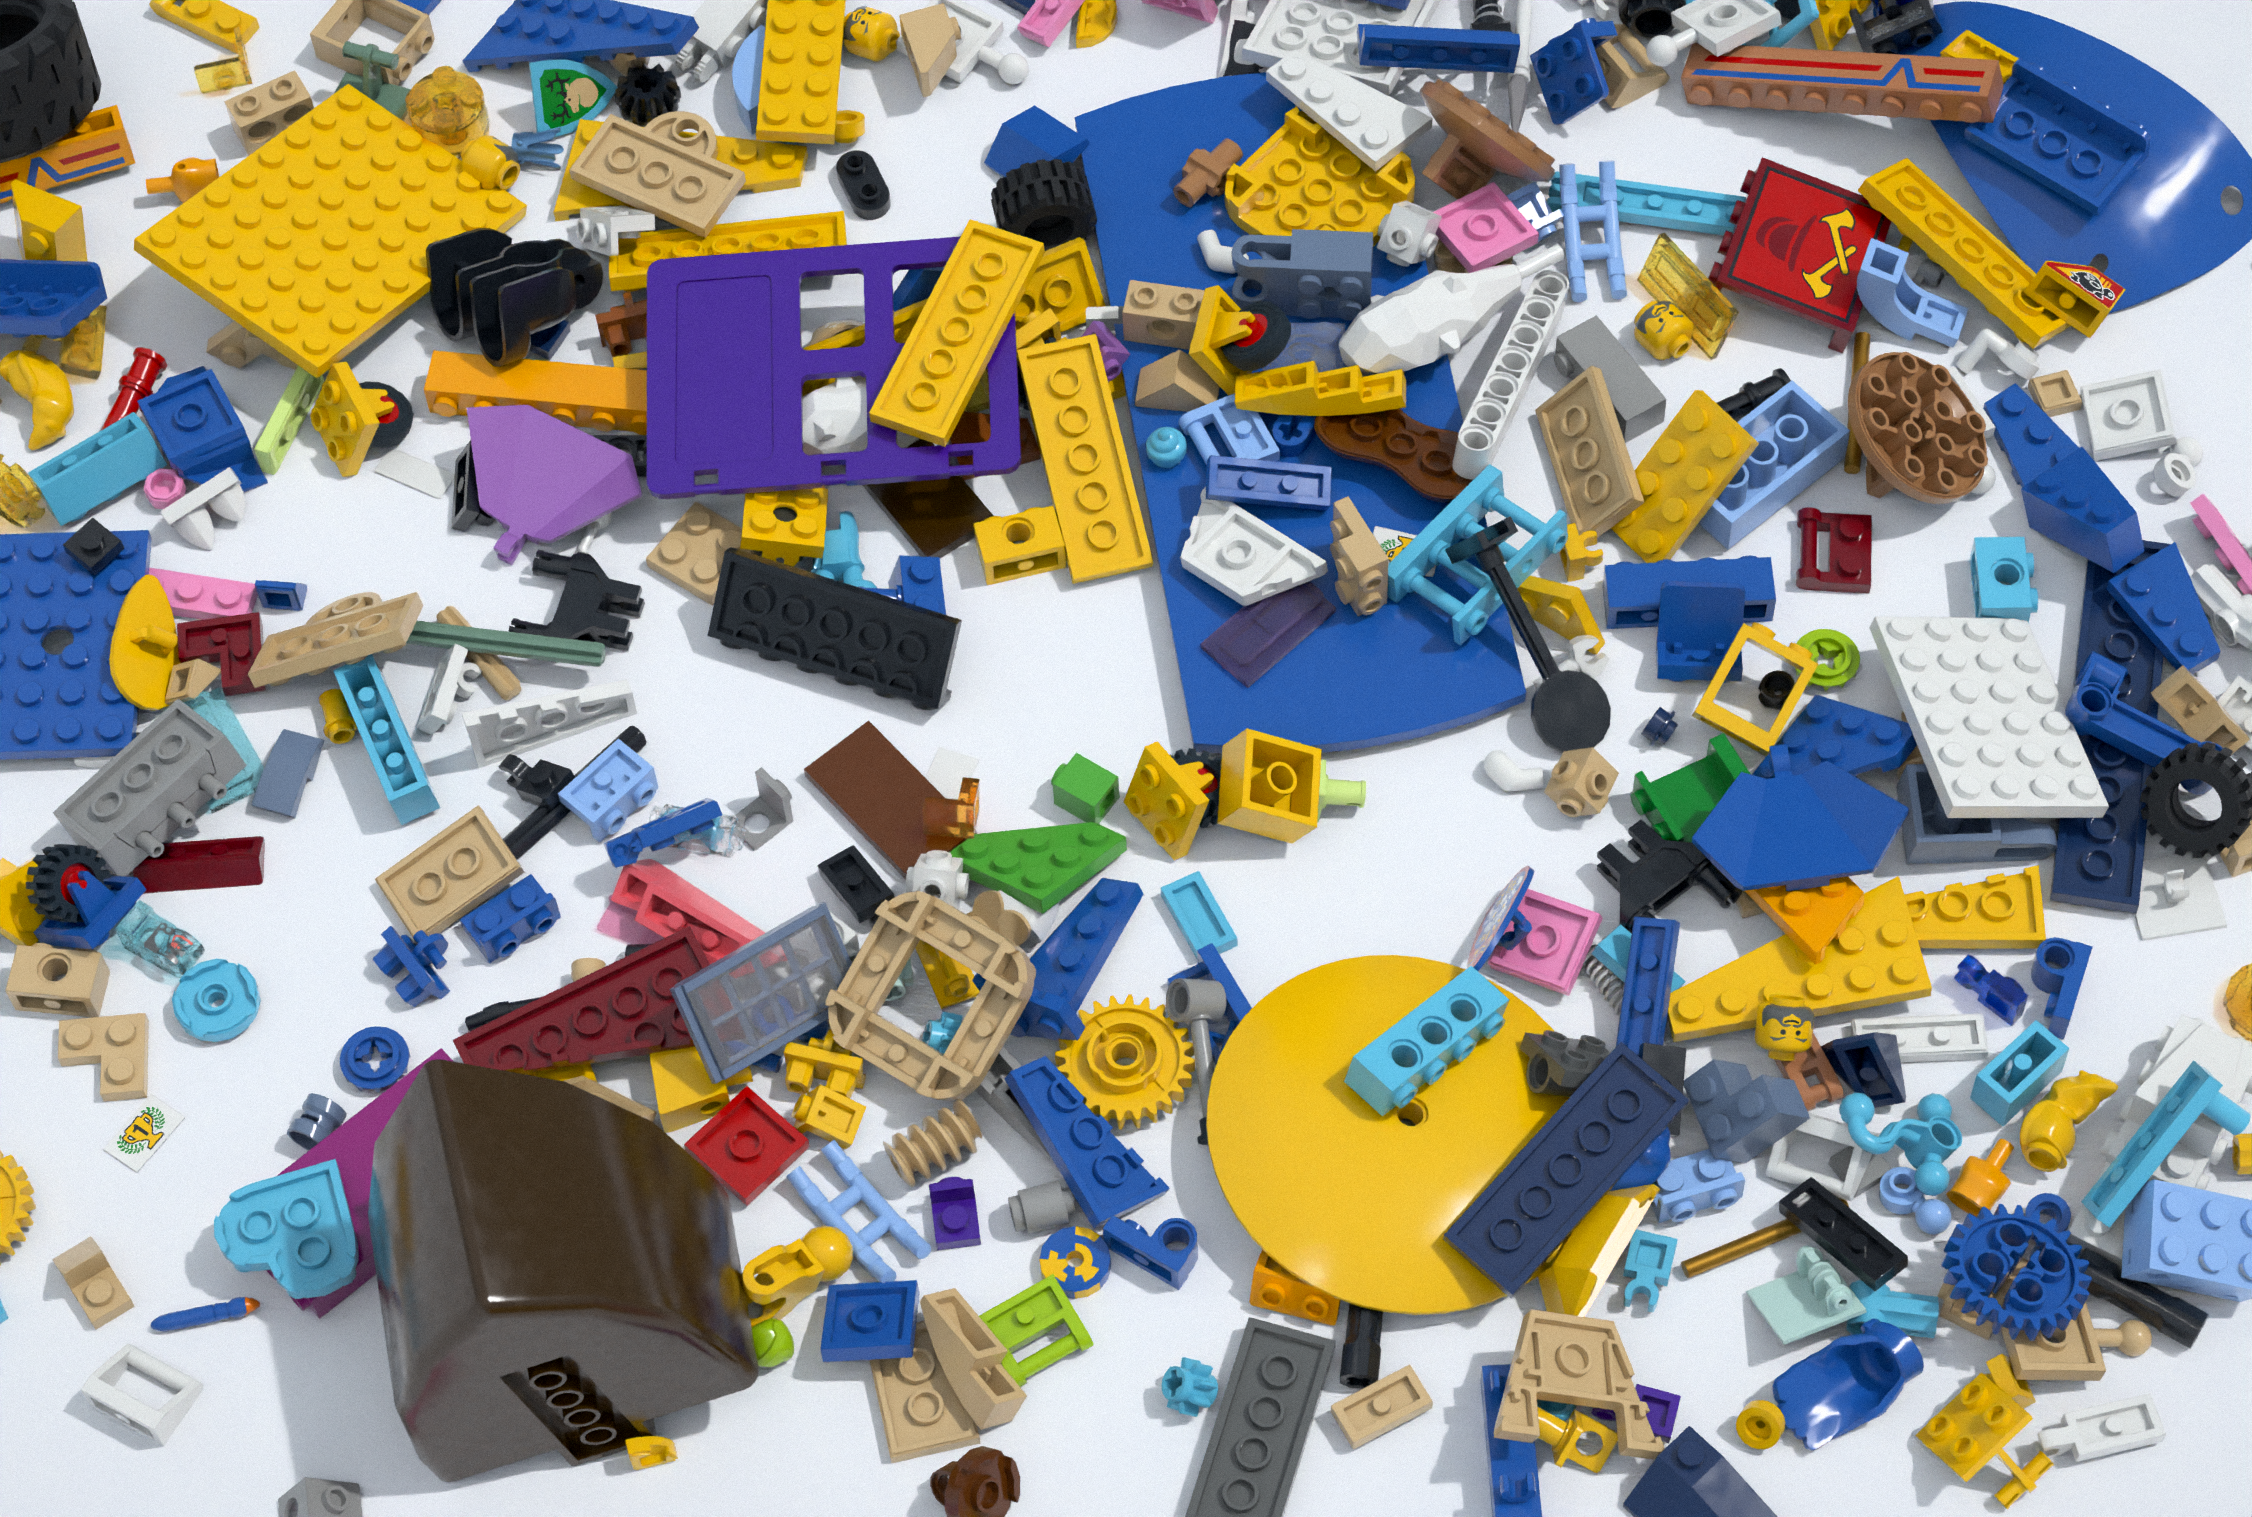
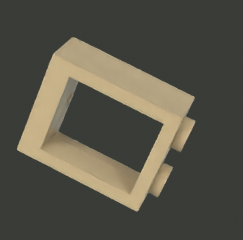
M337 0L310 33L316 58L348 73L363 76L362 61L343 57L342 49L344 43L349 40L366 17L406 35L392 52L399 55L397 68L391 70L380 66L383 80L386 83L398 86L401 81L406 80L415 63L423 54L428 53L433 45L435 37L428 14L397 0Z

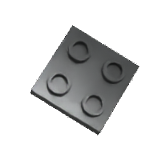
M1550 1030L1544 1031L1543 1035L1525 1032L1520 1049L1529 1057L1526 1078L1530 1090L1538 1094L1571 1097L1611 1052L1605 1048V1042L1596 1037L1582 1035L1580 1039H1573Z

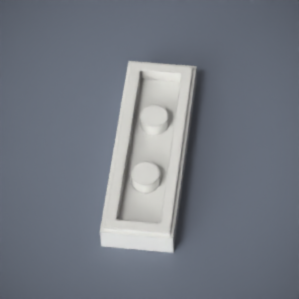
M1983 1013L1852 1019L1850 1025L1852 1036L1873 1032L1896 1035L1901 1063L1987 1059L1989 1053Z

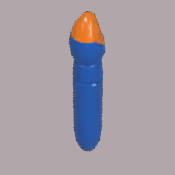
M237 1297L231 1299L228 1303H215L214 1305L210 1304L160 1315L151 1322L150 1326L157 1331H172L216 1322V1320L220 1321L229 1317L241 1318L259 1308L260 1302L254 1298Z

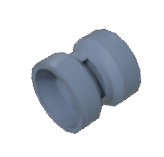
M315 1093L308 1094L302 1105L303 1113L301 1117L292 1121L287 1130V1135L301 1147L310 1150L331 1134L334 1129L340 1127L347 1113L340 1105L325 1096Z

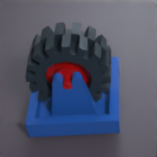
M54 844V847L48 846L42 850L44 855L37 854L34 857L33 861L38 866L29 867L27 874L34 876L33 882H26V889L34 890V894L27 896L29 902L38 904L34 910L38 914L45 915L44 918H46L33 933L41 943L52 946L94 949L107 940L110 935L109 931L121 918L134 910L136 901L147 889L137 877L112 876L109 870H101V867L106 862L103 857H96L98 852L94 849L87 848V846Z

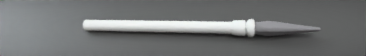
M1517 0L1515 34L1520 35L1521 45L1515 72L1508 73L1507 75L1511 129L1516 133L1519 131L1528 102L1527 84L1531 79L1528 55L1533 0Z

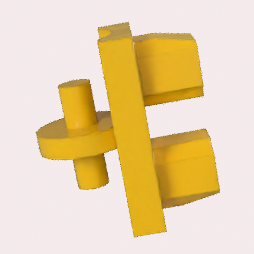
M831 1029L827 1032L825 1040L811 1037L808 1046L788 1042L784 1050L787 1067L785 1077L787 1090L799 1094H808L813 1079L816 1078L827 1081L825 1087L847 1098H851L855 1088L863 1089L866 1080V1074H863V1058L852 1056L853 1052L840 1046L833 1039L834 1034Z

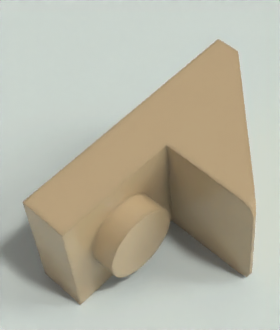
M91 1236L52 1259L95 1330L135 1307L102 1250Z

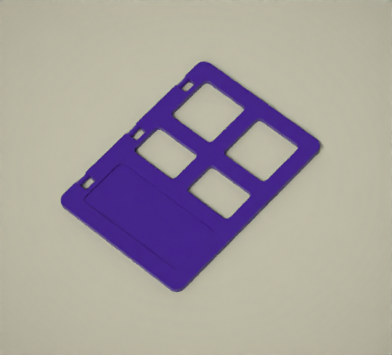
M961 236L657 260L647 270V486L649 492L657 499H678L706 494L732 495L813 489L841 484L854 486L949 479L950 476L974 475L976 477L1010 474L1016 471L1021 464L1015 312L986 367L989 375L990 439L986 442L946 445V447L938 445L901 448L897 445V430L870 421L869 412L905 344L897 343L894 338L893 275L899 270L945 267ZM844 274L863 275L864 344L858 347L804 350L801 340V281L807 277ZM864 377L866 379L868 445L866 449L857 452L805 454L803 452L802 386L804 382L815 379ZM973 455L972 465L949 466V457ZM846 465V474L822 476L823 466ZM718 474V483L695 485V476Z

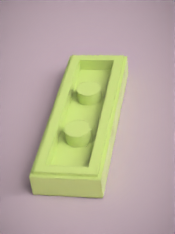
M300 366L295 370L254 448L262 472L272 475L277 473L325 382L323 374L315 378Z

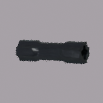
M2085 1248L2079 1259L2089 1261L2084 1274L2092 1277L2087 1288L2090 1295L2106 1300L2152 1325L2160 1333L2190 1349L2192 1348L2209 1317L2208 1313L2178 1297H2172L2146 1282L2122 1278V1269L2117 1264Z
M1349 1303L1346 1338L1342 1350L1340 1384L1349 1388L1363 1389L1378 1381L1383 1311L1363 1308Z

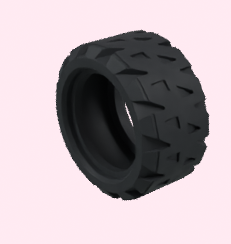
M0 0V163L24 157L58 141L72 131L93 110L94 104L99 100L102 83L75 2H72V0Z

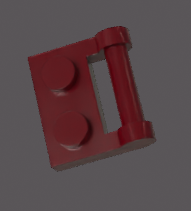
M1812 507L1800 509L1797 512V526L1801 529L1800 568L1796 571V586L1803 590L1869 594L1871 589L1872 515L1825 513ZM1817 531L1829 532L1828 572H1821L1817 569Z

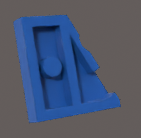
M976 973L972 981L980 991L986 979ZM1033 987L1032 995L1010 1035L1015 1037H1040L1050 1040H1078L1085 1026L1066 998L1047 991H1040Z

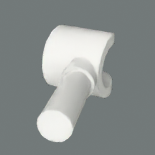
M611 513L587 525L576 552L587 553L598 530L605 529L611 524Z

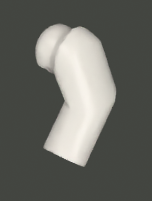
M1214 230L1201 232L1197 240L1208 267L1218 272L1235 273L1231 257L1233 247L1221 246ZM1247 253L1243 255L1246 259H1249Z

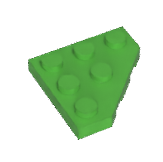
M1095 822L974 834L949 853L952 854V857L963 858L962 873H968L970 880L994 891L1001 890L1027 907L1043 914L1127 851L1126 836Z

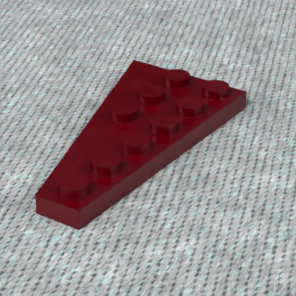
M689 926L455 1038L453 1043L464 1064L520 1074L695 1047L670 989L675 984L709 966L710 963ZM718 980L698 991L711 1021L733 1009ZM737 1016L715 1028L720 1042L746 1038Z

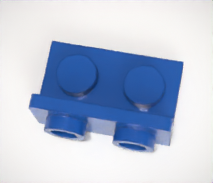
M530 874L459 920L464 931L490 964L499 957H506L512 954L522 942L533 935L548 931L561 918L555 897L551 893L546 894L533 875Z

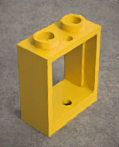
M1753 622L1751 627L1743 623L1694 710L1692 717L1767 756L1770 753L1769 746H1774L1815 672L1818 663L1811 660L1813 653L1804 647L1792 642L1787 647L1774 640L1773 638L1776 634L1769 628ZM1746 641L1801 670L1768 732L1713 703L1716 694Z

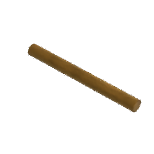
M1858 332L1854 337L1851 382L1858 370L1869 362L1871 335L1867 332ZM1848 412L1847 428L1850 430L1844 461V471L1848 474H1857L1860 472L1862 449L1854 435Z
M1838 1198L1849 1207L1846 1200ZM1785 1219L1682 1261L1681 1267L1685 1276L1691 1278L1803 1231L1788 1219Z

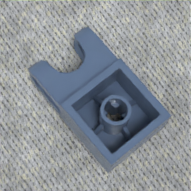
M1292 229V236L1244 235L1239 237L1233 245L1231 251L1232 264L1238 276L1232 288L1233 301L1241 309L1255 302L1268 301L1278 306L1285 315L1301 316L1308 319L1331 317L1354 320L1358 313L1370 305L1373 232ZM1253 251L1262 256V259L1249 260L1243 255ZM1248 289L1262 290L1255 297H1248L1244 294Z
M1906 764L1896 786L1898 802L1909 808L1908 815L1901 825L1906 864L2034 861L2046 859L2056 851L2058 847L2054 829L2048 824L2030 822L2025 818H1947L1926 765Z

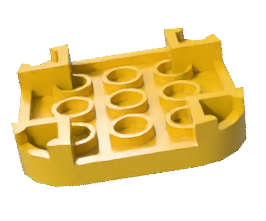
M1296 106L1285 113V124L1240 167L1233 163L1226 173L1225 207L1229 218L1250 235L1292 236V229L1373 232L1374 247L1380 240V236L1377 234L1379 225L1384 216L1390 214L1393 204L1403 201L1414 203L1416 177L1411 167V159L1403 151L1375 172L1305 112L1299 111Z

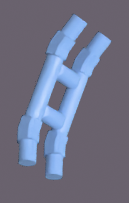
M1599 161L1601 205L1579 207L1575 164H1559L1560 201L1564 214L1563 226L1567 275L1571 298L1574 302H1583L1587 299L1583 261L1606 259L1611 296L1613 299H1623L1627 296L1617 208L1615 161ZM1603 221L1605 243L1581 245L1579 222Z
M835 1140L822 1148L821 1151L832 1164L838 1176L849 1188L832 1201L828 1202V1199L816 1184L809 1179L800 1166L786 1176L814 1215H817L826 1226L837 1227L848 1236L853 1246V1256L856 1258L857 1263L879 1282L895 1281L897 1276L896 1272L870 1247L872 1243L888 1231H890L891 1235L906 1250H910L917 1258L924 1259L930 1254L931 1245L919 1236L917 1231L904 1218L902 1219L862 1175L859 1168L849 1156L847 1157ZM862 1200L877 1218L856 1233L841 1215Z

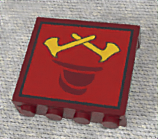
M1762 157L1756 171L1748 169L1741 185L1740 192L1745 193L1746 196L1744 202L1736 201L1728 222L1735 224L1733 232L1725 231L1717 253L1724 255L1721 264L1714 262L1706 284L1713 287L1707 302L1713 304L1722 288L1744 295L1832 329L1833 333L1828 348L1843 354L1855 330L1863 306L1857 291V276L1871 238L1884 243L1892 221L1882 212L1872 208L1863 195Z

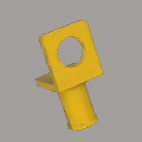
M1538 1407L1540 1431L1538 1438L1552 1445L1551 1450L1553 1452L1554 1464L1561 1468L1566 1459L1569 1458L1595 1473L1600 1472L1618 1441L1617 1432L1576 1409L1573 1410L1566 1421H1563ZM1585 1431L1596 1432L1602 1438V1447L1594 1455H1584L1576 1447L1577 1440L1581 1433Z

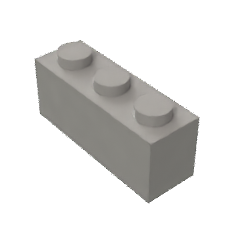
M1597 315L1557 336L1554 363L1561 375L1564 377L1568 376L1573 380L1590 366L1601 369L1625 443L1664 422L1667 399Z

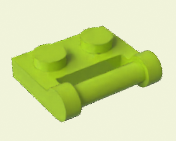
M1054 1274L979 1315L1008 1350L1001 1365L1020 1387L1027 1384L1026 1379L1072 1352L1078 1349L1083 1352L1094 1346L1088 1331ZM1065 1323L1070 1331L1068 1335L1022 1361L1016 1362L1011 1354L1012 1352Z

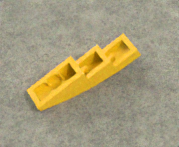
M1314 360L1236 376L1235 405L1237 409L1278 415L1304 416L1352 415L1406 408V379L1402 369L1362 377L1359 365L1319 373Z

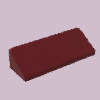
M254 836L162 843L164 851L159 857L154 858L149 855L132 870L133 877H137L147 889L143 894L260 885L264 878L265 840L264 837Z

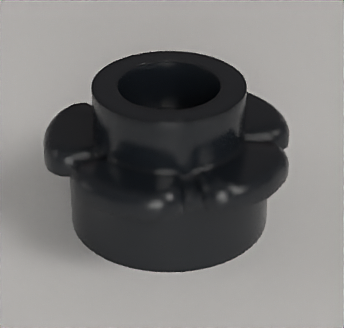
M1780 670L1767 673L1762 678L1758 687L1760 692L1758 698L1761 704L1767 708L1772 707L1780 710L1795 684L1793 677L1789 673ZM1781 691L1782 694L1776 695L1775 692Z

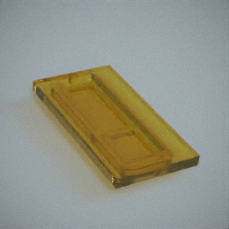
M1665 232L1658 235L1637 281L1657 302L1670 301L1674 303L1693 322L1694 331L1691 339L1710 360L1715 359L1728 337L1739 311Z

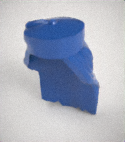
M1873 1318L1861 1325L1860 1329L1863 1333L1841 1336L1820 1351L1792 1365L1787 1371L1778 1376L1773 1382L1772 1391L1774 1399L1778 1403L1777 1407L1784 1415L1785 1430H1792L1797 1439L1803 1440L1806 1449L1814 1451L1831 1440L1883 1415L1897 1399L1904 1388L1903 1386L1920 1375L1924 1368L1923 1358L1919 1349L1901 1329Z

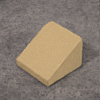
M200 659L174 665L165 704L172 705L177 699H180L182 702L195 699L220 674L221 669Z

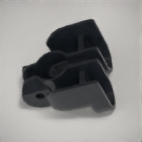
M477 228L430 243L426 248L428 277L431 279V304L439 328L452 341H459L475 335L480 351L486 360L496 367H501L526 357L531 347L532 334L567 319L574 310L582 309L589 305L598 295L603 283L601 263L591 258L586 251L576 248L570 242L560 238L547 241H523L512 244V238L505 233L491 228Z

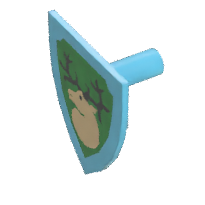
M567 59L543 60L529 63L537 133L561 128L560 132L555 136L558 137L576 131L579 120H593L608 105L615 94V89L618 87L603 73L584 63Z

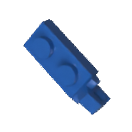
M707 797L604 843V847L613 867L617 868L636 863L639 853L643 851V848L650 846L652 852L675 843L673 836L689 830L690 834L694 835L710 829L715 825L712 819L722 816V812L718 802Z

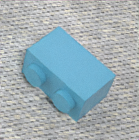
M2035 1020L1976 1075L1970 1099L2004 1127L2063 1071L2070 1048Z

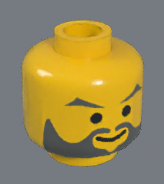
M861 6L845 16L843 41L848 52L878 62L897 49L896 40L900 37V33L892 15L867 6Z
M483 135L475 141L468 142L462 150V172L466 171L480 181L482 188L492 190L498 187L501 190H507L516 182L520 174L518 154L512 147L494 136Z
M1651 301L1637 313L1634 319L1635 339L1654 358L1658 360H1666L1672 356L1680 358L1690 349L1692 345L1690 339L1694 331L1693 322L1674 303L1670 301Z
M1772 994L1769 997V1001L1763 1002L1758 1006L1755 1042L1759 1047L1769 1050V1058L1792 1061L1795 1060V1053L1807 1051L1811 1047L1814 1012L1812 1008L1804 1004L1805 998L1785 994Z

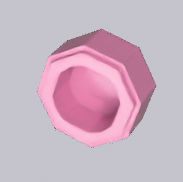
M159 468L146 477L143 490L146 498L154 508L165 509L185 496L186 486L176 470Z

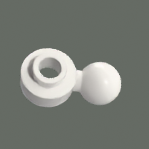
M2192 437L2177 439V444L2171 446L2170 453L2154 466L2156 485L2161 491L2172 496H2182L2196 484L2197 478L2194 467L2202 460L2203 449L2201 444Z

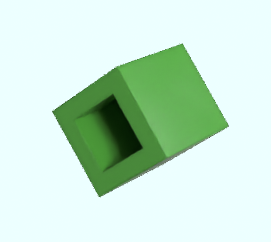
M1077 752L1068 764L1062 763L1057 768L1051 780L1054 804L1086 823L1095 822L1100 824L1120 798L1118 776Z

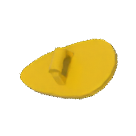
M148 574L141 577L131 587L123 601L112 636L109 664L111 676L119 692L131 704L142 710L157 711L169 706L165 704V698L172 668L174 665L180 664L178 657V637L167 595L160 581L155 576Z

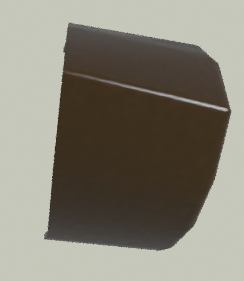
M441 1059L431 1060L423 1065L374 1144L368 1219L395 1407L419 1459L441 1481L454 1482L555 1449L574 1467L627 1450L626 1439L656 1436L654 1418L733 1394L753 1385L758 1377L759 1367L746 1293L741 1279L742 1270L729 1195L708 1170L654 1122L565 1081Z

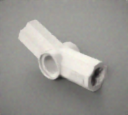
M2206 563L2195 570L2190 578L2203 610L2210 617L2211 627L2215 635L2227 646H2234L2240 643L2252 651V595H2242L2214 564L2208 565Z

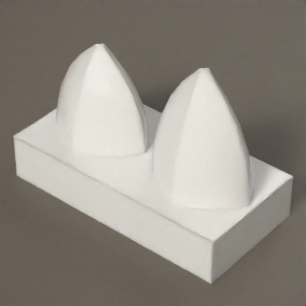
M229 467L160 512L167 523L174 527L187 541L200 548L211 550L214 542V529L210 515L205 507L209 505L217 514L234 521L243 520L245 498L240 486L242 483L233 469Z

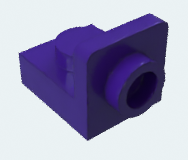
M947 1177L941 1179L938 1183L930 1184L929 1192L937 1251L981 1245L973 1179Z

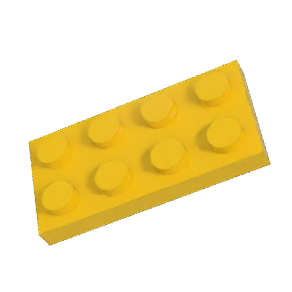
M1695 390L1634 470L1644 503L1611 527V529L1646 563H1656L1665 559L1671 560L1759 443L1703 390Z

